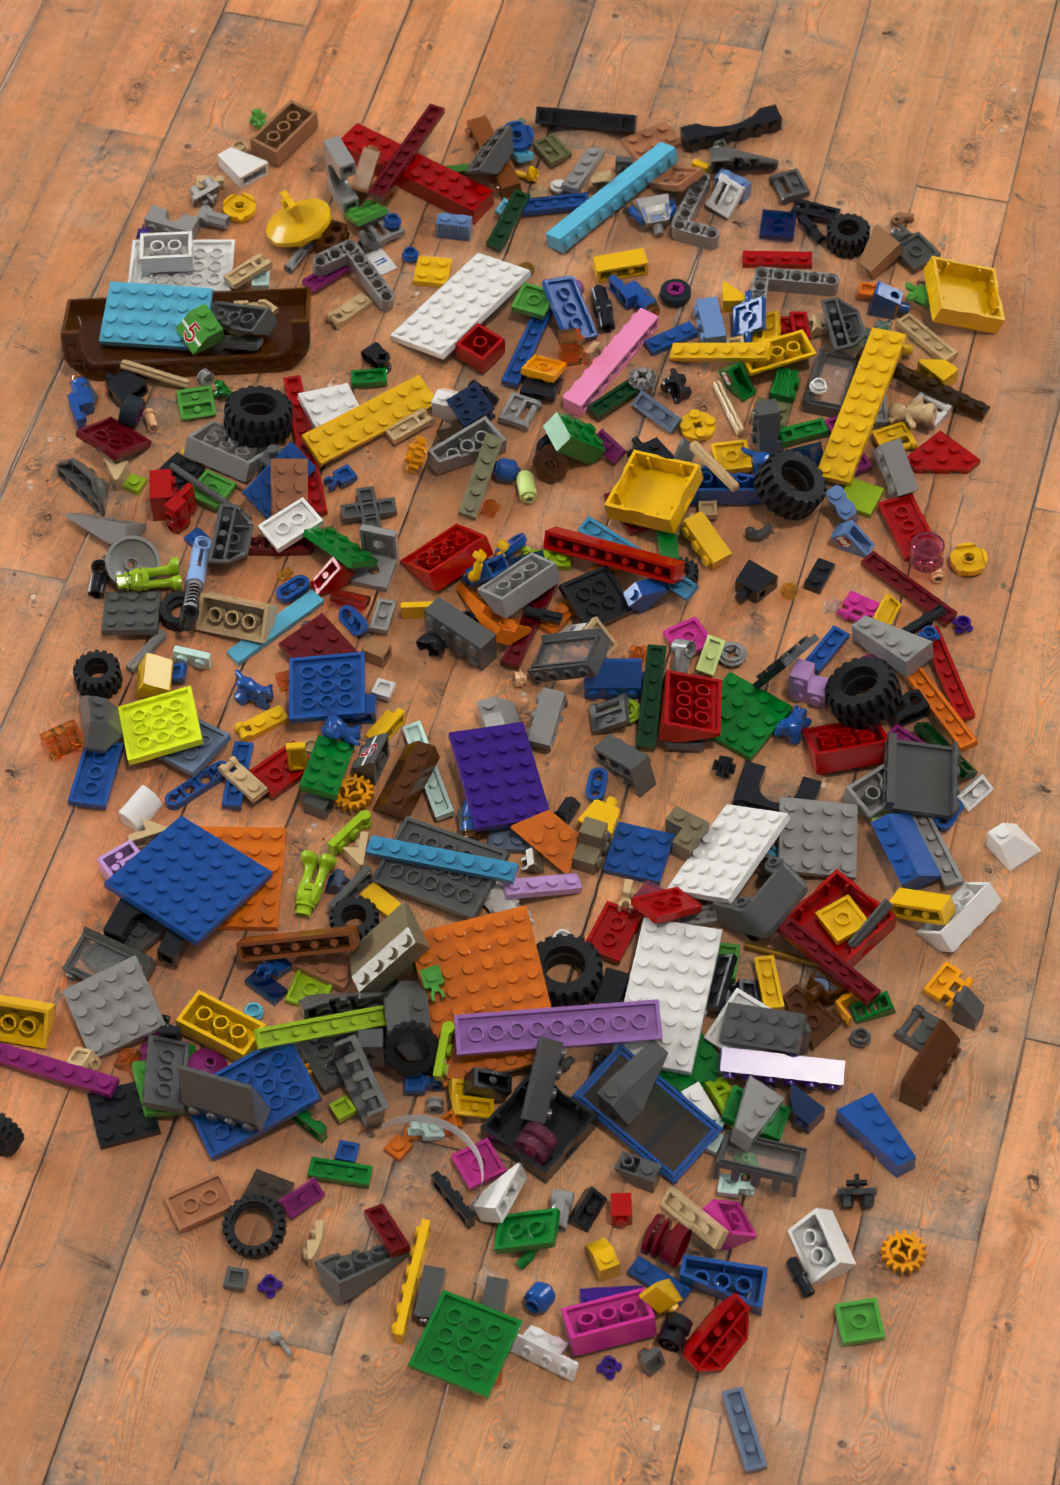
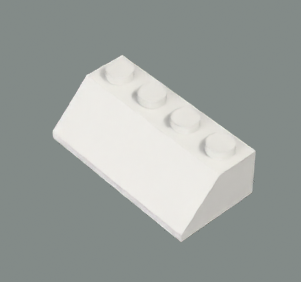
M964 882L952 895L956 911L945 926L925 923L916 932L917 935L940 952H955L958 950L960 944L972 935L974 929L980 926L985 921L984 919L994 912L997 908L996 906L1002 901L990 882Z

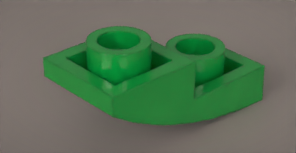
M656 530L659 555L670 558L676 557L679 560L676 532L671 534Z

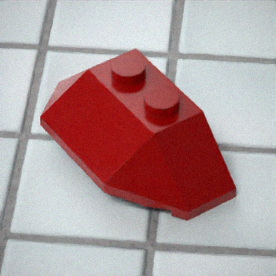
M733 1293L714 1307L687 1339L683 1357L697 1372L723 1371L748 1340L750 1307L737 1293Z

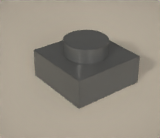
M228 1266L223 1284L224 1289L245 1292L249 1269Z

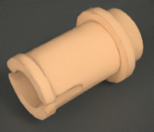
M151 408L143 411L142 418L146 422L148 431L154 432L156 429L158 430L159 426L155 418L156 412Z
M934 559L932 560L933 564L931 561L929 562L930 578L934 583H941L944 581L945 573L942 571L940 560Z

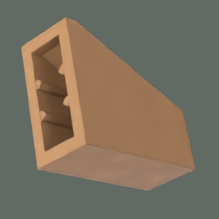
M368 145V147L363 148L356 169V175H354L352 181V189L367 193L372 186L382 152L378 151V147Z
M878 224L874 226L859 261L862 274L866 277L870 276L873 280L904 252L901 243Z

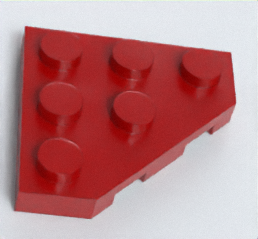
M941 430L907 456L911 469L916 474H924V472H935V474L960 472V474H968L980 465L981 460Z

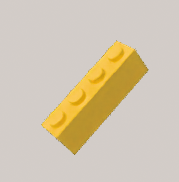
M802 329L758 342L772 344L773 348L769 362H742L748 376L817 356V353Z
M0 995V1041L46 1049L55 1022L56 1004Z

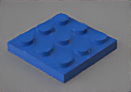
M618 821L603 867V873L660 886L675 834Z

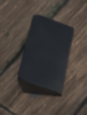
M592 1186L586 1188L570 1213L568 1224L587 1233L606 1203L607 1198Z

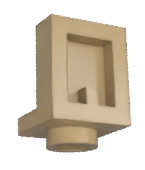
M610 170L595 172L594 176H591V183L596 190L602 189L612 181Z
M75 1047L66 1060L68 1063L95 1071L102 1064V1060L93 1050Z

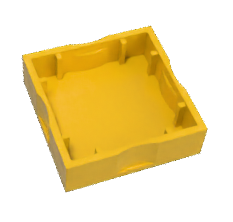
M931 256L923 272L932 322L997 334L1005 322V316L998 293L999 286L995 268L965 264L951 259Z
M633 450L623 469L621 478L613 487L604 504L608 519L675 534L703 480L700 464L678 459H667L656 454Z

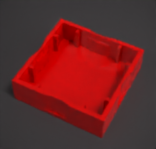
M836 869L818 885L809 897L798 903L785 921L793 918L845 962L854 967L895 929L897 916L889 910L869 936L856 949H853L848 944L850 939L837 945L816 919L815 912L849 895L868 919L880 902L864 893L856 883Z

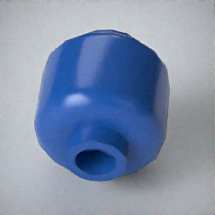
M500 458L499 461L495 462L493 468V475H495L496 479L507 483H512L520 472L517 461L507 458Z
M544 1282L534 1283L524 1295L526 1308L534 1314L547 1312L556 1299L552 1286Z

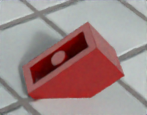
M332 557L311 580L310 584L318 595H323L344 588L355 573L351 568Z

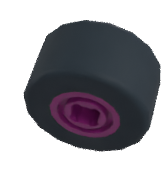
M128 394L121 406L118 423L135 429L141 419L145 400Z

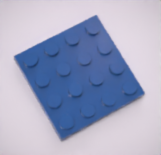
M365 652L289 658L290 724L326 721L329 714L325 709V700L329 701L336 716L341 719L366 717Z

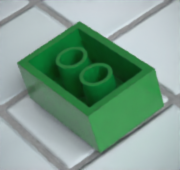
M556 412L543 425L554 448L561 454L593 465L606 451L602 445L603 441L595 432V427L590 423L582 422L578 418L574 419L568 414Z

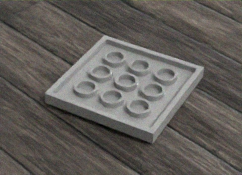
M780 797L779 812L788 813L790 820L778 836L777 857L783 859L798 875L827 878L838 869L849 879L855 880L858 804Z
M136 955L63 990L86 1048L93 1050L100 1059L159 1031L160 1026H166Z

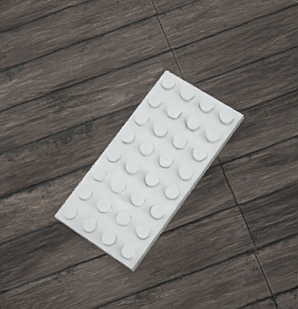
M477 253L390 335L392 341L444 360L455 349V344L477 322L481 324L531 276L530 270Z
M648 918L643 919L624 1002L659 999L663 1040L656 1042L668 1051V1056L661 1071L692 1075L723 930L669 921L655 924ZM649 1042L622 1045L636 1055ZM619 1044L613 1046L612 1052ZM621 1056L616 1063L625 1065L628 1061Z

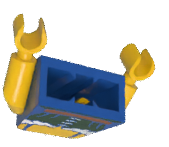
M506 540L498 541L496 547L500 549V552H497L495 557L486 561L484 560L487 558V555L482 549H479L478 552H473L472 556L477 561L474 562V566L466 569V574L463 575V580L467 585L476 586L494 578L509 568L504 554L510 547Z

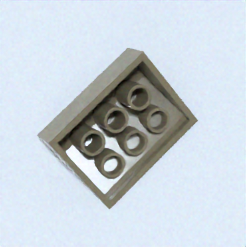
M406 901L362 938L359 947L355 951H349L351 977L360 993L381 992L431 948Z

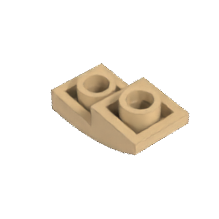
M315 1220V1228H311L312 1239L307 1240V1248H303L304 1261H308L309 1268H314L315 1262L318 1261L323 1249L325 1238L324 1220Z

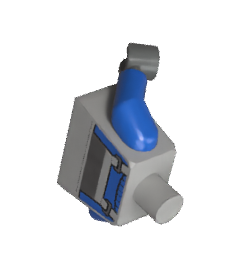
M668 194L636 199L635 207L633 202H631L629 207L624 205L625 214L631 215L640 225H643L645 230L653 229L655 236H662L664 234L663 227L669 225V221L674 218L677 210L676 196H673V199H669Z

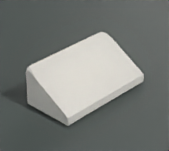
M981 774L961 789L957 798L963 803V810L968 813L991 793L994 788L985 776Z

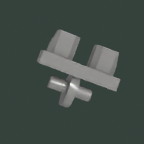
M207 177L202 181L205 189L200 191L197 185L189 188L193 206L201 202L203 205L209 204L211 207L216 205L214 200L218 198L216 193L219 192L220 187L218 181L214 182L210 177Z

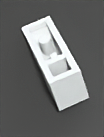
M521 1163L515 1164L482 1191L474 1205V1209L481 1222L502 1223L527 1180Z

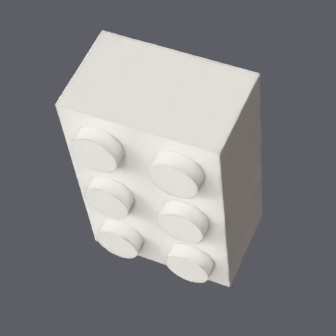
M192 231L140 234L139 259L142 273L194 271Z

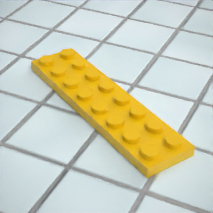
M417 375L308 431L301 436V439L321 467L384 434L385 430L391 428L398 421L422 408H425L427 411L432 409L431 402L434 395L421 376Z

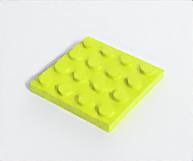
M191 685L118 706L129 765L204 744Z

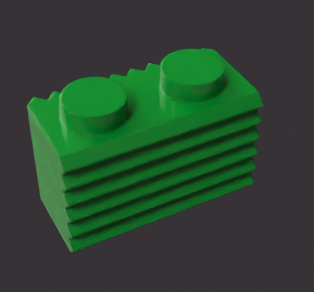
M778 367L769 393V399H776V401L790 404L792 401L795 402L797 395L795 389H799L801 378H798L799 371Z

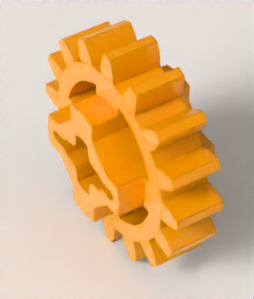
M418 435L413 444L409 443L404 457V462H407L405 467L406 473L414 475L418 467L423 466L428 451L427 448H424L426 444L425 437Z
M356 773L353 777L347 774V778L343 779L336 801H333L336 802L337 808L342 806L343 812L349 809L350 813H352L356 809L359 813L360 808L366 810L367 804H372L374 787L369 779L365 780L364 775L358 778Z
M906 1230L903 1231V1234L895 1231L894 1237L888 1234L887 1240H883L880 1251L882 1255L881 1261L887 1262L886 1269L893 1268V1274L900 1271L901 1276H904V1272L912 1275L913 1269L919 1272L920 1265H925V1258L927 1257V1252L925 1251L926 1244H921V1237L915 1239L914 1232L907 1235Z

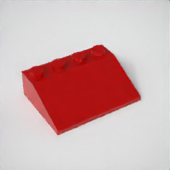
M456 523L401 559L400 563L426 588L437 592L443 590L449 583L458 580L461 575L466 573V569L474 566V562L477 561L472 556L474 551L478 552L479 549H482L487 555L484 561L493 555V551L486 535Z
M666 669L660 703L659 739L680 743L720 737L722 680Z
M838 722L802 729L801 733L817 775H826L835 771L843 772L851 768H865L873 764H884L887 734L880 723L877 725L872 724L867 728L864 726L854 728L853 726L849 727Z

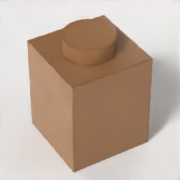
M371 636L368 642H365L362 646L361 651L365 652V662L384 669L392 656L391 644Z

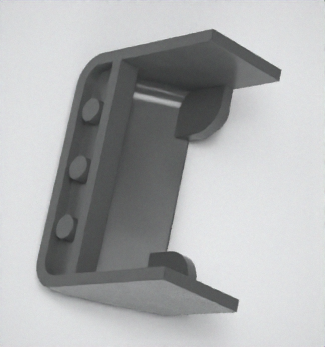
M766 854L759 863L758 869L761 877L768 878V880L753 898L739 897L731 906L716 901L712 903L720 927L759 938H769L774 935L777 928L808 891L806 882L783 859Z

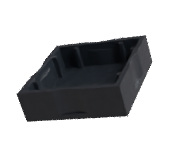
M529 1073L514 1089L510 1098L500 1105L481 1125V1138L485 1139L488 1137L494 1148L515 1163H521L526 1171L547 1184L597 1128L598 1114L575 1098L564 1094L554 1084L557 1092L555 1100H550L549 1108H552L550 1121L546 1120L545 1124L520 1119L530 1077Z

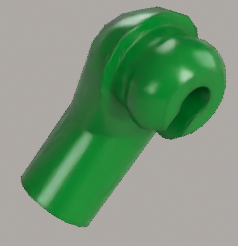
M539 1249L527 1251L515 1263L523 1270L535 1259Z

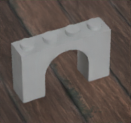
M339 136L324 140L328 190L341 212L344 213L351 207H359V199L347 178L356 175L355 161Z

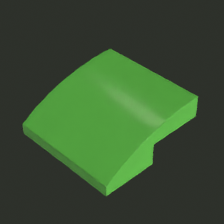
M211 385L176 391L181 421L217 416Z

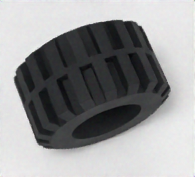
M854 213L839 214V216H834L833 220L830 219L826 234L828 250L832 254H836L837 257L842 256L845 259L846 257L852 259L854 256L859 257L863 254L870 238V225L866 219L863 220L862 216H857Z
M95 650V652L88 651L86 655L82 654L80 656L81 659L75 661L76 665L73 666V676L77 691H79L81 696L89 695L111 698L112 694H117L118 689H121L123 678L120 663L111 652L107 654L105 650L99 652V650ZM98 673H103V674H104L103 676L96 677V678L91 677V676H93L94 674H98Z
M352 895L348 899L347 897L342 898L343 901L341 902L338 900L335 903L336 907L333 906L329 914L330 928L348 926L346 923L353 919L363 920L364 922L358 925L360 940L380 923L376 905L371 903V900L368 898L364 900L363 896L355 898V895Z

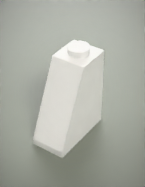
M232 147L217 155L219 167L241 189L269 175L268 162Z

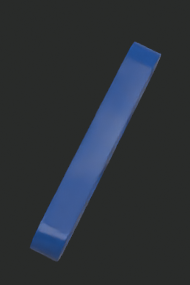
M215 762L201 771L195 778H190L168 792L165 796L167 808L173 811L178 810L224 781L226 778L218 771V767L227 762ZM205 777L211 779L209 783L205 784L200 781ZM192 787L195 789L191 794L185 793L187 788Z

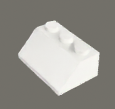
M815 1208L787 1230L803 1268L809 1274L808 1279L811 1285L840 1277L856 1265L832 1210Z

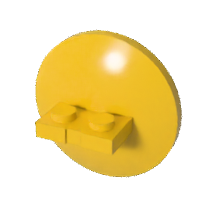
M286 189L280 192L282 196L280 202L283 208L271 217L266 227V234L270 242L277 247L288 248L297 246L301 248L306 243L319 239L332 219L329 205L325 201L316 198L302 199L294 202Z

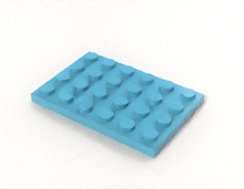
M110 281L99 343L100 345L190 351L176 331V327L191 310L204 303L211 310L213 288Z

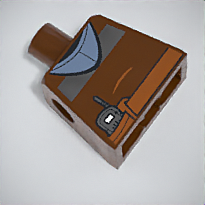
M819 967L809 977L805 998L811 1003L818 1000L824 1006L834 1004L841 995L850 992Z

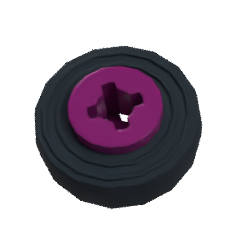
M681 279L667 280L660 288V298L668 306L680 307L687 304L690 300L691 288L687 282Z

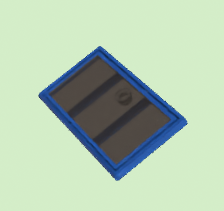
M619 1044L572 1095V1098H575L598 1114L597 1120L639 1156L661 1164V1174L675 1185L723 1132V1128L659 1075L643 1112L630 1126L624 1123L604 1106L597 1097V1092L635 1056L626 1047Z

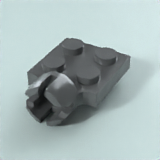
M898 225L897 227L901 231L895 227L890 232V235L901 243L904 251L898 258L913 273L924 268L931 256L940 257L941 255L919 231L911 233L905 226Z

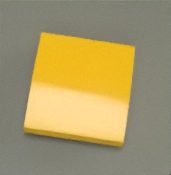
M451 1078L449 1080L450 1099L456 1116L488 1119L494 1112V1099L464 1095V1079Z

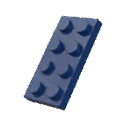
M574 275L542 281V287L565 343L596 339L599 335Z
M289 442L275 457L282 459H308L293 442ZM308 459L309 476L316 469V467ZM271 462L242 492L243 496L265 519H269L272 515Z
M117 742L108 748L105 753L87 751L84 745L69 794L68 805L100 810L107 809L125 748L124 743Z

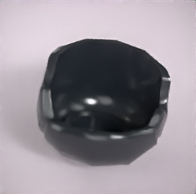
M424 633L416 640L418 649L420 651L428 650L429 656L436 655L437 657H442L445 653V643L436 633Z

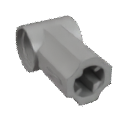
M207 205L201 206L196 215L199 218L201 228H207L209 225L228 230L230 226V215L214 212Z
M675 639L671 646L672 653L674 654L672 671L688 673L690 658L695 655L697 650L696 643L690 640Z
M557 1189L552 1191L551 1208L558 1207L561 1212L558 1232L567 1230L569 1213L572 1211L574 1192Z

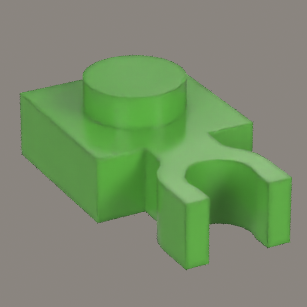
M439 964L419 970L425 990L432 989L431 998L433 1003L436 1002L434 998L436 994H441L443 1000H445V994L440 989L445 983Z

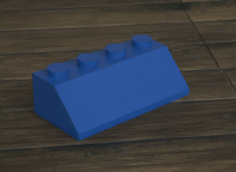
M887 814L871 822L903 888L917 890L942 878L911 814Z

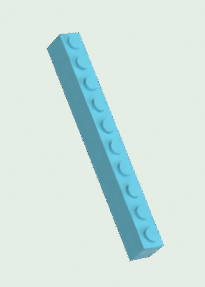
M663 142L658 143L545 233L549 247L562 253L566 252L647 187L655 178L678 162L676 148Z

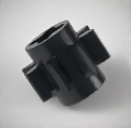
M719 756L718 760L714 759L712 770H716L715 775L723 778H729L730 774L734 775L736 764H733V758L727 756Z

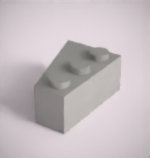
M901 438L881 444L871 452L893 498L915 493L919 490Z
M543 687L542 692H539L537 695L536 704L538 706L532 712L531 721L533 723L531 728L527 730V736L530 746L552 751L559 732V723H562L564 716H562L563 709L568 708L569 703L565 692Z
M749 1076L743 1089L729 1141L747 1152L777 1114L784 1098L752 1076Z

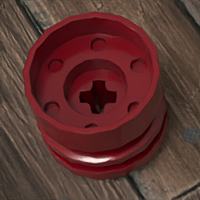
M658 1213L645 1231L641 1253L646 1256L650 1254V1257L655 1259L662 1252L661 1263L675 1269L688 1248L693 1228L678 1222L671 1229L673 1219L669 1217L665 1219V1215Z

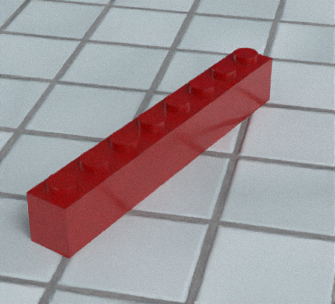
M557 526L545 530L544 549L670 584L683 580L685 561Z

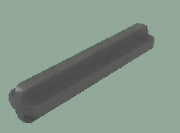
M884 899L848 941V944L853 949H856L869 936L876 925L893 907L892 903Z

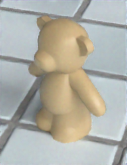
M922 397L917 398L908 406L894 402L888 410L889 423L905 421L912 429H916V423L923 422L934 426L937 418L936 403L923 404L924 399Z

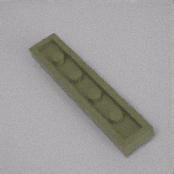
M486 432L458 515L472 520L476 519L504 438Z

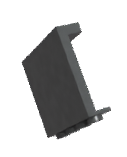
M889 732L885 740L883 810L952 819L955 813H958L960 802L957 801V795H959L960 784H957V778L960 775L958 761L961 755V750L958 749V742L955 741L953 746L950 747L898 740L897 733Z

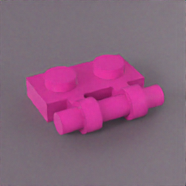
M850 591L842 603V608H838L836 614L842 616V619L846 621L851 620L856 623L865 615L872 618L880 603Z

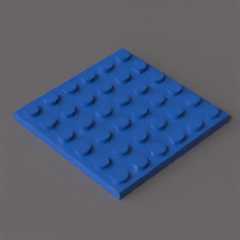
M180 816L106 880L104 888L198 946L272 878L273 872L190 820Z

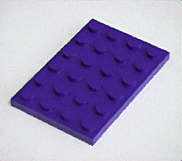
M523 722L449 732V742L475 832L511 827L513 824L549 810Z

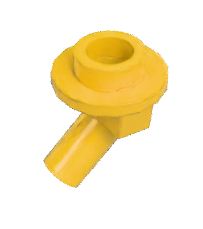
M529 166L527 173L516 170L519 178L526 179L528 182L538 181L539 171L537 168Z

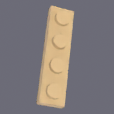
M910 312L896 321L898 328L936 359L951 362L958 356V352Z
M669 1186L660 1205L683 1224L693 1228V1232L711 1247L720 1250L729 1231L679 1190Z

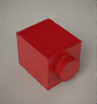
M610 1193L611 1225H616L617 1227L632 1225L631 1193Z

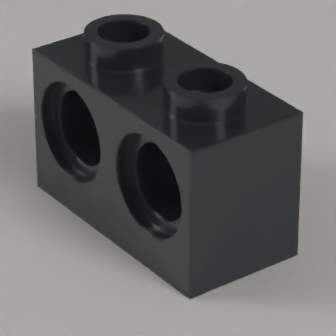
M919 689L908 691L901 696L899 706H896L895 712L889 714L890 716L887 719L893 727L896 724L902 727L928 717L930 704Z

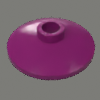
M207 1048L195 1051L188 1060V1067L211 1074L228 1066L225 1058L220 1053Z

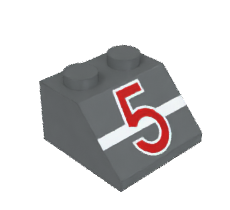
M387 733L368 738L365 745H362L360 748L358 760H354L352 765V771H354V774H357L358 778L364 775L365 780L369 779L370 783L375 786L390 757Z

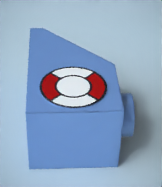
M853 520L838 524L830 537L841 550L863 558L869 555L875 546Z

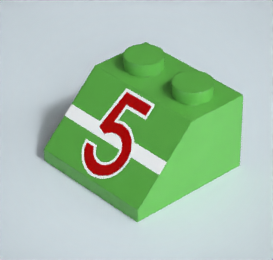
M206 303L191 310L176 327V331L193 356L224 340L223 328Z

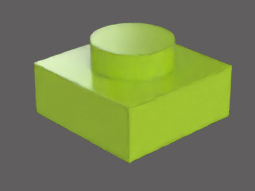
M131 473L122 487L123 490L139 496L148 482L146 478Z
M347 1095L329 1104V1109L339 1124L357 1114V1109Z

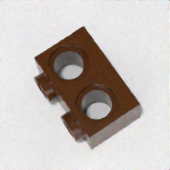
M331 219L329 226L322 233V236L314 241L315 254L348 240L350 233L348 232L347 224Z

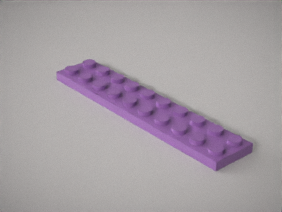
M659 999L454 1015L457 1057L536 1051L540 1036L564 1042L563 1047L565 1048L663 1040Z

